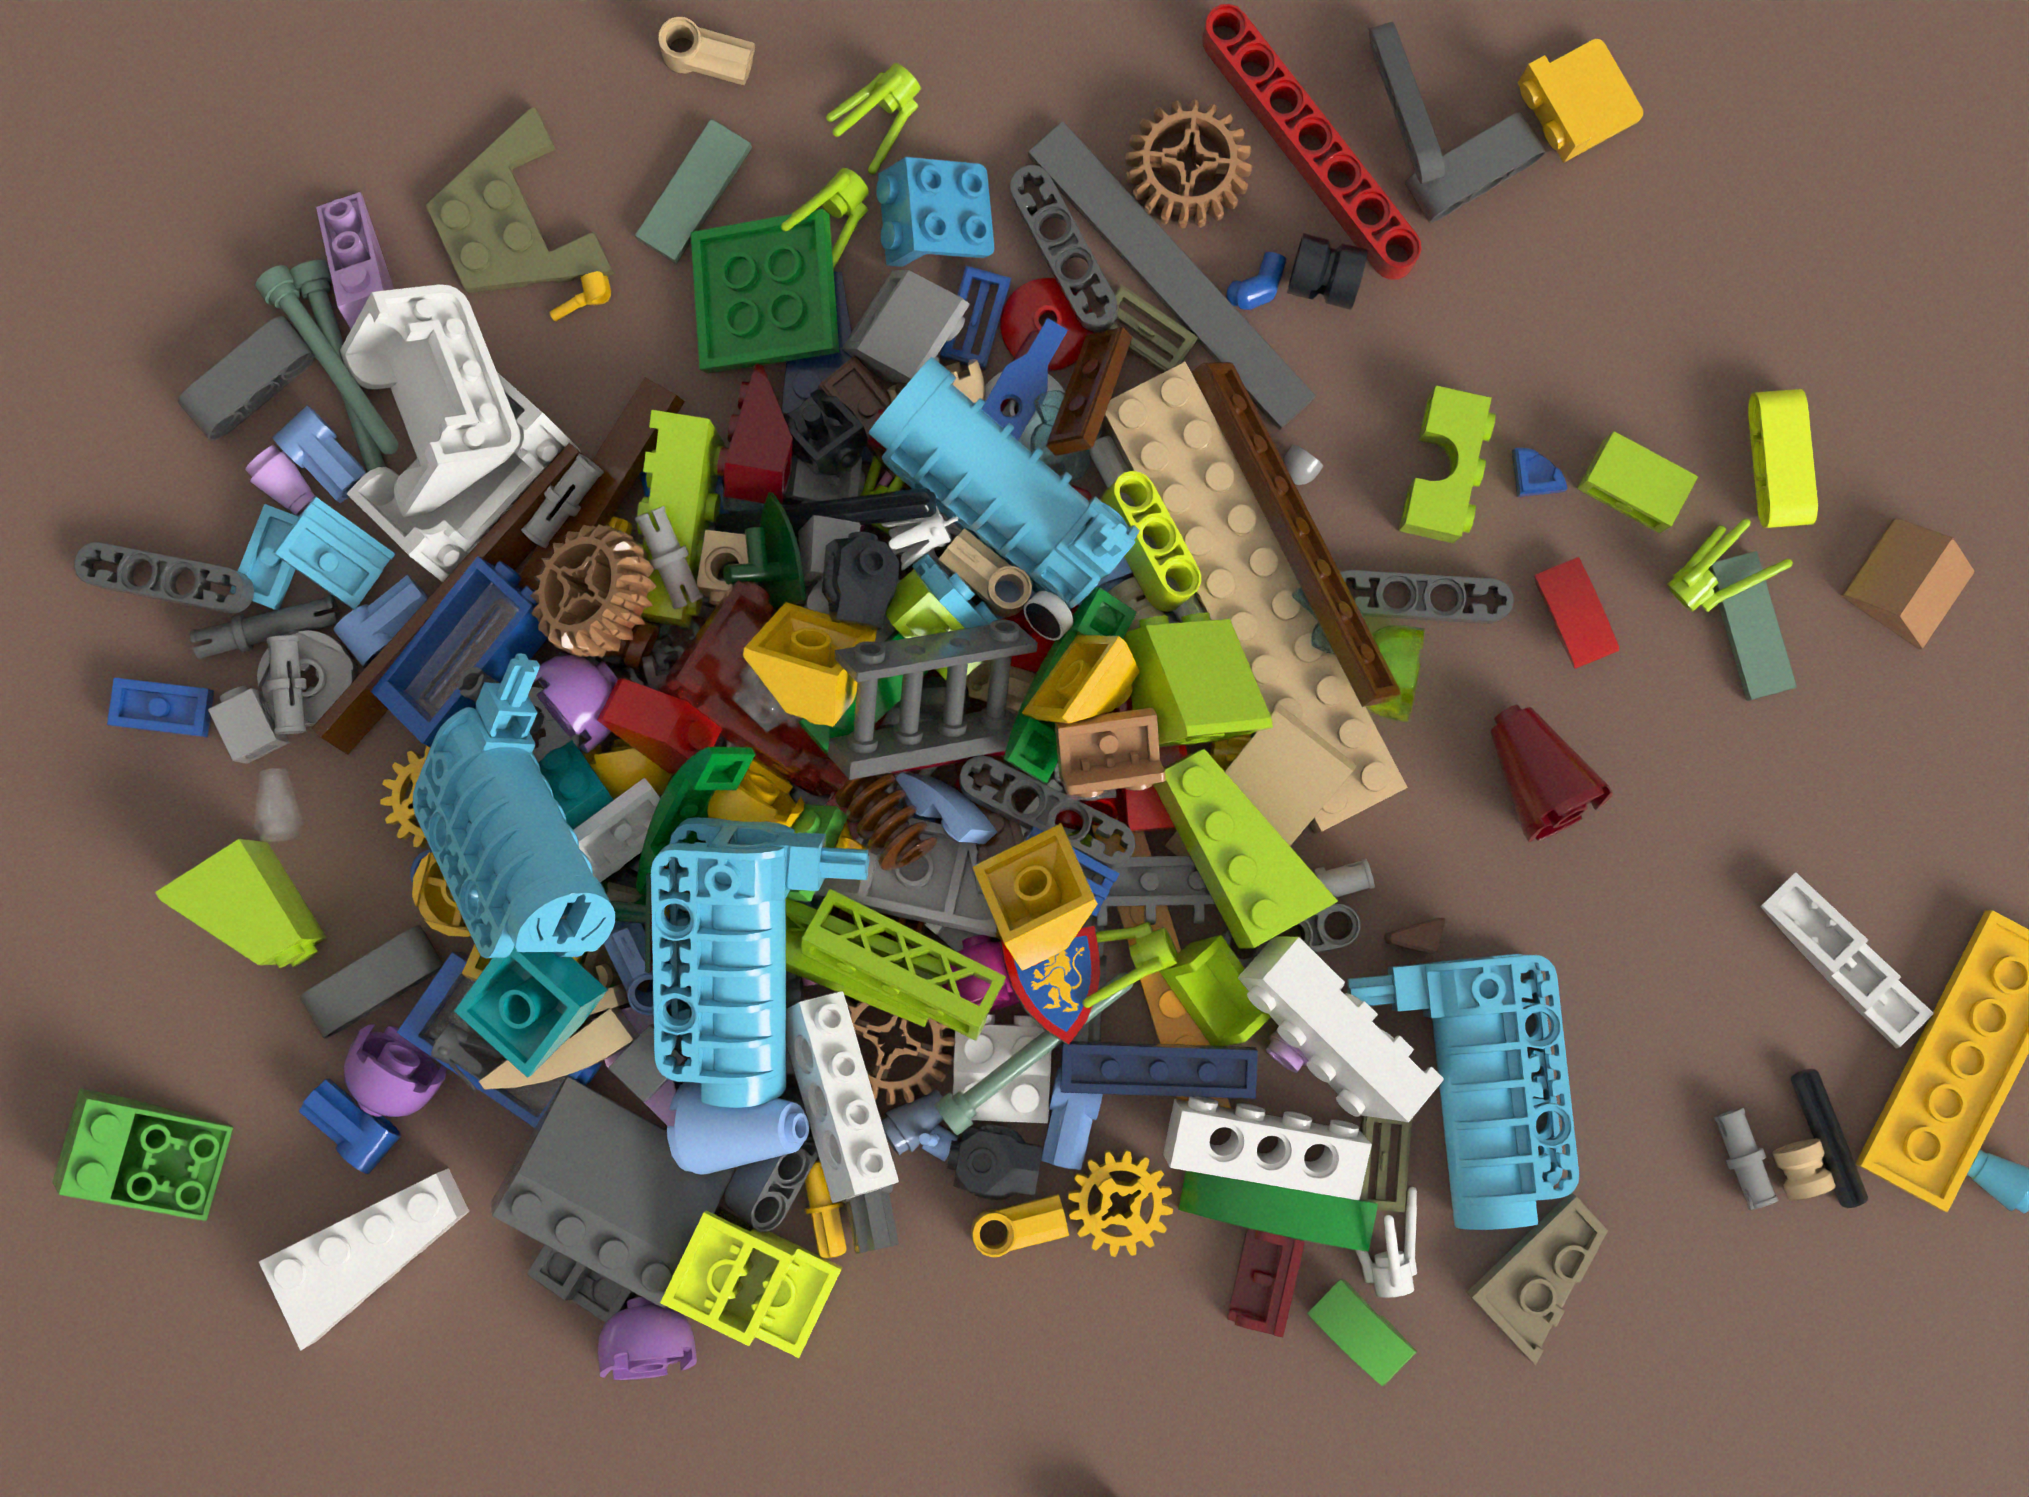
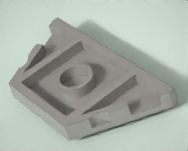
M911 818L908 822L912 825L924 820ZM925 821L928 826L919 838L923 841L936 837L937 843L933 849L915 862L894 870H883L878 862L881 854H872L867 846L870 839H863L859 836L856 841L866 847L869 855L867 880L825 878L819 891H815L812 898L823 901L829 889H832L878 913L996 937L997 925L973 870V866L979 864L976 843L958 842L944 830L942 824Z

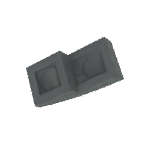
M547 1245L543 1246L527 1273L528 1276L563 1300H573L605 1323L615 1313L627 1309V1301L633 1299L636 1295L631 1290Z

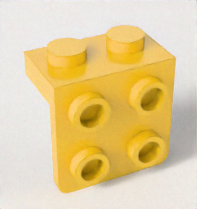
M1593 39L1549 63L1545 55L1528 64L1517 82L1523 100L1534 111L1543 127L1546 140L1557 151L1563 163L1636 124L1643 116V108L1606 44L1600 39Z

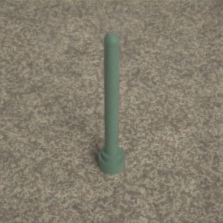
M312 260L301 263L290 270L294 279V286L299 292H302L303 298L309 299L318 328L343 362L340 349L344 342L328 297V293L331 291L329 284L332 282L327 261ZM341 394L367 472L377 467H386L379 447Z
M279 265L265 271L255 284L256 289L265 302L269 305H274L277 309H283L380 450L385 454L395 453L399 446L397 439L298 299L300 292L294 286V279L290 269L285 265Z
M1121 972L1117 974L1115 977L1109 980L1098 990L1118 980L1119 978L1125 976L1128 973ZM1133 984L1094 1004L1086 1023L1129 991ZM1044 1031L963 1094L960 1090L955 1095L949 1092L934 1104L935 1108L958 1136L973 1124L971 1119L978 1114L976 1109L1062 1043V1041Z

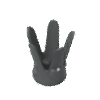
M454 1023L447 1026L441 1035L434 1031L429 1033L437 1039L431 1051V1056L449 1064L474 1092L476 1088L456 1065L478 1080L483 1079L489 1073L464 1048L496 1058L503 1056L488 1042L472 1037L471 1034L457 1027Z

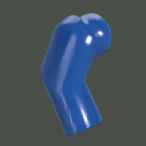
M1265 252L1258 275L1242 282L1238 280L1233 281L1227 288V300L1233 306H1239L1242 310H1252L1272 301L1279 287L1287 261L1286 257L1274 252Z

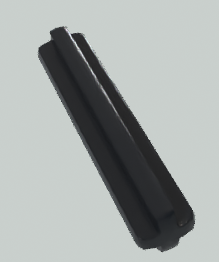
M1806 1069L1791 1076V1082L1814 1139H1820L1825 1153L1822 1160L1826 1170L1832 1174L1836 1185L1834 1190L1840 1205L1848 1209L1866 1203L1868 1201L1867 1192L1819 1072L1816 1069Z

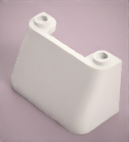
M440 284L372 292L343 343L340 354L346 368L358 385L367 389L391 388L421 466L405 470L397 478L394 486L395 498L403 518L425 515L433 512L507 461L519 446L521 439L520 430L471 305L462 292L452 286Z
M498 372L497 374L521 436L519 446L507 461L433 512L420 516L402 517L394 494L395 482L399 475L387 467H377L365 473L347 492V495L410 557L442 582L568 443L579 450L543 412ZM418 458L406 470L421 467Z

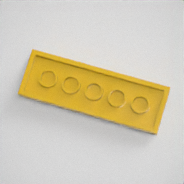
M1993 910L1984 911L1933 1011L1934 1014L1927 1022L1855 1165L1944 1212H1948L2029 1054V929Z

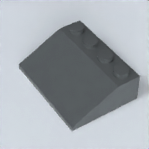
M567 1075L492 1198L491 1212L492 1216L664 1308L665 1305L660 1303L703 1213L707 1210L714 1214L735 1169L730 1168L705 1175L684 1171L679 1168L671 1155L667 1130Z

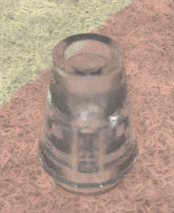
M268 769L259 772L254 829L259 831L260 840L279 842L299 837V826L303 825V820L289 779L288 770Z

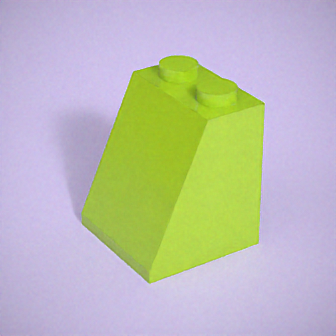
M1204 612L1182 616V623L1169 624L1168 616H1154L1140 619V628L1126 633L1123 640L1127 643L1140 670V673L1132 683L1133 710L1153 707L1157 714L1159 747L1224 741L1273 728L1271 715L1230 619L1211 620L1210 613Z
M238 839L155 892L161 902L257 965H277L279 968L291 964L292 967H296L314 957L318 953L315 946L327 939L268 842Z

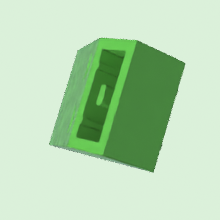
M80 1088L52 1183L58 1194L63 1196L207 1221L233 1127L138 1100Z

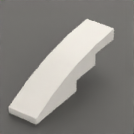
M1796 872L1760 906L1823 977L1896 1049L1901 1047L1934 1014L1899 981L1901 976L1866 944L1868 939Z

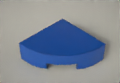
M1514 448L1512 450L1517 497L1561 493L1567 490V484L1562 472L1546 457L1533 449Z

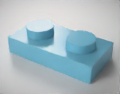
M266 504L263 506L238 572L247 575L251 579L254 586L253 602L279 610L296 569L272 552L299 516ZM232 585L230 593L235 595L236 586Z

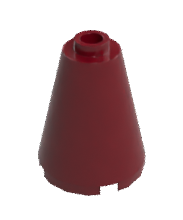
M1518 704L1513 705L1494 718L1497 725L1491 729L1490 733L1523 834L1528 842H1532L1534 838L1540 841L1563 831L1583 819L1581 814L1588 809L1586 805L1591 803L1593 808L1597 810L1612 797L1613 792L1609 785L1532 707L1521 709Z

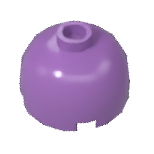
M572 654L553 657L540 665L534 682L538 680L543 690L536 696L570 738L575 734H580L586 740L579 747L584 752L589 753L612 732L598 722L597 718L618 680L617 677L603 661L594 666L586 658Z
M375 1024L365 1026L359 1030L345 1059L344 1080L351 1095L356 1099L359 1107L372 1116H408L420 1110L433 1098L445 1080L446 1067L441 1065L438 1070L431 1056L397 1033L399 1028L388 1026L385 1032L381 1033L371 1032Z
M644 1297L627 1301L628 1309L615 1313L604 1324L599 1336L600 1377L603 1378L606 1377L610 1370H613V1380L659 1377L668 1375L666 1367L669 1364L680 1362L681 1371L694 1366L697 1362L693 1332L685 1316L667 1306L662 1308Z

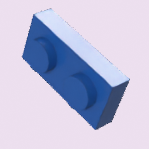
M114 678L107 725L208 737L211 718L208 709L212 708L214 690Z

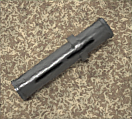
M329 595L326 598L247 618L243 614L232 616L231 622L191 630L190 640L191 643L212 639V643L193 647L196 657L201 660L208 656L238 648L241 652L253 650L254 644L267 642L266 639L268 637L292 635L299 633V631L316 630L332 625L336 626L341 619L339 612L319 616L321 611L338 607L333 595Z

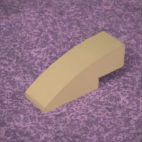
M619 1006L610 1008L579 1032L575 1031L530 1077L527 1078L507 1060L481 1079L479 1083L484 1089H500L547 1082L586 1069L615 1055L632 1044L639 1034Z

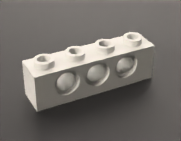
M843 991L801 1001L786 1009V1045L832 1203L898 1183V1176Z
M1189 1097V1101L1174 1099L1163 1156L1170 1168L1360 1200L1372 1144L1359 1131V1126L1350 1122L1331 1120L1330 1126L1312 1123L1311 1117L1297 1112L1287 1111L1284 1112L1283 1117L1266 1115L1265 1109L1251 1104L1238 1103L1236 1109L1218 1106V1101L1209 1097ZM1222 1127L1232 1129L1229 1140L1224 1144L1212 1145L1209 1143L1210 1137L1215 1130ZM1267 1136L1278 1137L1277 1146L1271 1152H1257V1146L1263 1138ZM1315 1144H1323L1325 1146L1324 1152L1319 1159L1311 1162L1304 1161L1305 1152L1309 1147Z

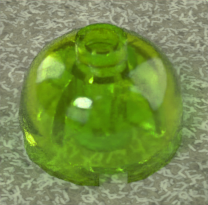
M1389 625L1377 629L1372 633V636L1400 689L1401 695L1390 702L1366 706V709L1374 715L1388 720L1409 723L1421 665L1419 653L1420 649H1423L1425 628Z

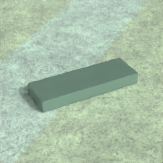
M710 119L635 235L637 240L677 264L691 243V232L698 231L751 151V143L713 119Z
M1757 551L1714 562L1708 569L1719 583L1714 587V592L1761 571L1762 566ZM1766 580L1718 603L1746 701L1797 688Z

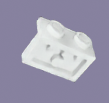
M645 778L573 830L579 842V849L584 852L592 866L593 876L600 882L620 870L627 862L642 852L649 824L660 800V797Z

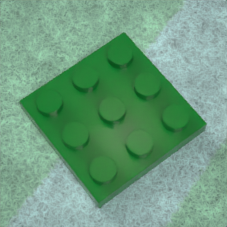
M824 209L813 211L786 232L781 229V224L791 217L792 214L691 232L699 369L709 374L753 367L755 364L765 365L839 353L830 214Z

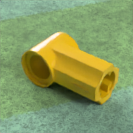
M1059 1194L1001 1209H987L975 1217L971 1226V1237L976 1248L983 1255L989 1257H1000L1012 1250L1069 1236ZM990 1220H998L1006 1226L1007 1234L1005 1239L997 1245H987L980 1239L981 1227Z

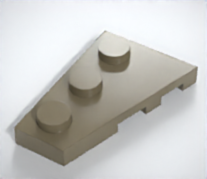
M1571 1193L1559 1202L1538 1225L1530 1230L1466 1293L1536 1366L1544 1351L1541 1348L1552 1326L1557 1327L1565 1312L1562 1309L1575 1283L1581 1282L1608 1230L1582 1201Z

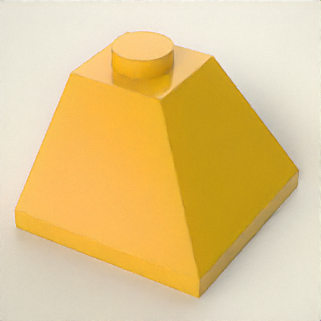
M785 602L744 647L743 657L786 713L804 718L813 724H824L833 727L853 703L857 692V682L835 660V650L855 647L861 642H875L877 630H872L870 627L860 624L832 622L828 614Z
M1077 635L1022 713L1036 720L1073 723L1111 712L1114 708L1120 707L1130 697L1133 691L1132 683L1140 673L1127 643L1119 636Z
M1061 823L973 866L1002 940L1022 971L1066 950L1097 906V901Z

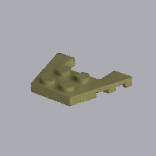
M536 107L526 111L426 204L427 210L460 281L468 293L527 287L531 283L555 281L556 283L574 281V278H581L585 274L596 271L602 272L603 276L607 277L614 274L594 232L553 251H549L512 172L513 169L556 150Z

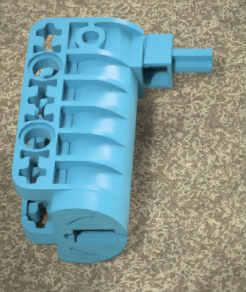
M931 357L907 383L868 432L869 435L887 449L882 456L883 462L912 489L928 488L934 492L937 499L936 506L940 513L947 519L957 516L959 519L953 522V524L960 530L965 528L1009 565L1024 570L1030 577L1033 592H1051L1060 597L1069 609L1073 608L1098 585L1101 578H1105L1113 571L1135 544L1134 539L1140 530L1135 525L1129 527L1117 511L1101 502L1096 496L1089 501L1068 484L1072 478L1068 472H1065L1061 477L1039 459L1043 454L1039 447L1033 452L1027 449L1010 434L1015 428L1012 424L1008 423L1004 428L981 409L986 402L981 398L976 403L972 402L953 385L957 377L935 358Z
M522 653L516 654L515 658L511 659L501 683L484 682L476 701V709L471 707L464 708L451 716L440 727L414 788L413 809L476 948L482 957L506 958L510 955L514 946L517 952H553L558 957H579L585 951H596L607 940L615 924V911L600 881L593 876L592 866L584 852L579 849L578 839L573 829L566 824L564 811L553 798L551 786L541 774L539 763L533 754L536 744L529 731L536 718L537 711L528 694L540 665L537 660H528L526 654Z
M695 817L688 818L679 824L671 835L670 844L661 849L653 860L651 867L654 1054L656 1067L663 1076L679 1082L701 1083V1102L718 1107L741 1108L757 1106L775 1100L786 1090L785 899L790 890L819 891L825 878L867 880L869 867L868 850L826 848V834L795 833V830L791 827L767 821L742 822ZM690 831L697 832L698 840L706 841V843L695 842L694 844L683 842L682 839H686ZM669 863V869H664V866ZM669 904H670V923H669L668 920L666 919L665 913H664L665 907H666L667 905H669ZM671 958V964H666V961H669ZM670 999L672 1016H670L666 1009V1002ZM676 1035H681L683 1038L681 1041L682 1054L686 1057H691L687 1059L684 1066H678L676 1058L668 1056L675 1048Z
M1507 954L1388 967V975L1347 979V993L1354 995L1361 1001H1365L1369 1006L1392 1004V1010L1394 1011L1423 1009V1017L1432 1018L1437 1070L1444 1078L1439 1088L1454 1226L1459 1229L1493 1230L1538 1225L1536 1201L1568 1196L1579 1183V1166L1558 978L1555 966L1543 956ZM1530 970V979L1523 980L1522 983L1520 979L1521 973H1526ZM1541 971H1545L1546 980H1543ZM1534 993V1003L1522 1002V997L1532 999V994ZM1546 996L1549 997V1006L1546 1005ZM1533 1013L1537 1020V1027L1534 1033L1528 1036L1525 1030V1022L1528 1016ZM1548 1018L1550 1019V1022H1551V1031H1550V1033H1549V1027H1548ZM1553 1045H1554L1555 1055H1552V1054H1551V1046H1553ZM1527 1047L1540 1048V1051L1530 1050V1056L1528 1057ZM1540 1067H1541V1074L1535 1075V1076L1533 1077V1081H1532V1079H1531V1074H1532V1072H1537V1071H1539V1069H1540ZM1553 1070H1556V1073H1557L1556 1079H1554V1072H1553ZM1543 1090H1544V1091H1545V1099H1540V1098H1543ZM1558 1095L1560 1096V1104H1557L1556 1096ZM1546 1112L1548 1117L1547 1124L1542 1131L1537 1133L1536 1121L1539 1115ZM1558 1115L1561 1117V1120H1562V1129H1561V1131H1560V1126H1559V1117H1558ZM1563 1145H1565V1150H1566V1153H1565V1154L1562 1153V1146H1563ZM1539 1146H1540V1149H1541V1155H1540V1156H1539V1152H1538V1147H1539ZM1563 1169L1567 1170V1178L1560 1179ZM1559 1182V1188L1553 1189V1186Z

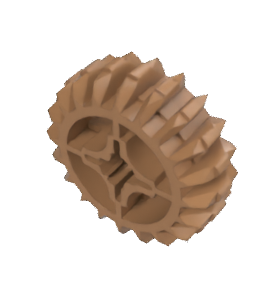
M1196 99L1191 101L1189 111H1183L1182 105L1176 100L1172 102L1171 115H1168L1164 109L1158 107L1154 110L1153 114L1155 123L1148 119H1142L1139 129L1143 135H1131L1129 145L1134 151L1127 152L1125 157V163L1130 167H1134L1127 171L1126 181L1132 184H1139L1133 190V198L1135 200H1142L1149 197L1144 210L1151 214L1158 207L1161 208L1160 222L1163 224L1169 222L1171 214L1179 216L1178 227L1181 229L1186 228L1188 218L1194 216L1197 226L1201 228L1206 224L1207 212L1213 219L1219 221L1224 216L1222 205L1232 210L1235 209L1238 205V199L1235 194L1246 193L1248 183L1243 178L1251 175L1253 167L1250 163L1243 161L1250 157L1251 147L1249 145L1239 144L1245 135L1243 128L1228 130L1233 121L1231 113L1217 120L1215 118L1217 106L1211 104L1207 108L1206 113L1198 112L1199 102ZM1184 132V140L1180 145L1173 148H1163L1162 152L1153 151L1165 138ZM1199 135L1205 136L1214 142L1224 158H1219L1218 153L1207 151L1200 143ZM1188 146H1190L1194 171H1191L1189 182L1187 183V170H1184L1183 158H1186ZM1152 170H1157L1159 175L1167 176L1174 180L1178 188V195L1163 187L1156 179ZM1214 176L1225 177L1212 191L1193 197V190L1197 183L1204 180L1213 181Z
M600 524L597 527L583 525L580 532H567L565 544L553 543L554 554L551 558H542L546 565L541 575L533 576L540 585L539 589L530 595L538 603L532 615L540 621L538 630L543 632L548 637V641L552 642L555 647L579 657H588L589 655L592 657H603L606 650L619 652L621 639L633 640L632 628L635 625L645 624L641 614L644 608L653 606L648 600L647 594L657 586L648 578L654 571L653 566L646 560L648 552L641 545L637 544V541L633 540L632 536L610 526H602Z
M845 997L855 1033L870 1040L877 1047L878 1057L874 1072L872 1073L866 1068L875 1100L878 1097L879 1090L884 1089L887 1090V1105H894L896 1090L903 1089L904 1099L907 1103H911L915 1100L912 1086L918 1084L920 1090L925 1095L932 1092L931 1085L925 1079L929 1074L940 1082L944 1081L946 1074L936 1065L938 1061L948 1065L954 1063V1056L942 1052L943 1045L955 1046V1036L943 1035V1029L949 1027L931 1018L928 1019L933 1032L932 1046L912 1036L908 1028V1020L902 1018L899 1028L904 1033L901 1036H906V1043L917 1048L908 1045L905 1047L897 1046L889 1054L888 1060L885 1063L884 1058L887 1050L882 1045L886 1042H881L880 1035L872 1033L870 1030L878 1033L889 1032L897 1024L899 1017L893 1015L891 1020L885 1024L863 1021L859 1017L870 1005L861 1001L856 1004L850 998ZM908 1054L928 1059L927 1063L919 1071L908 1077L899 1079L887 1078L893 1061L899 1055Z

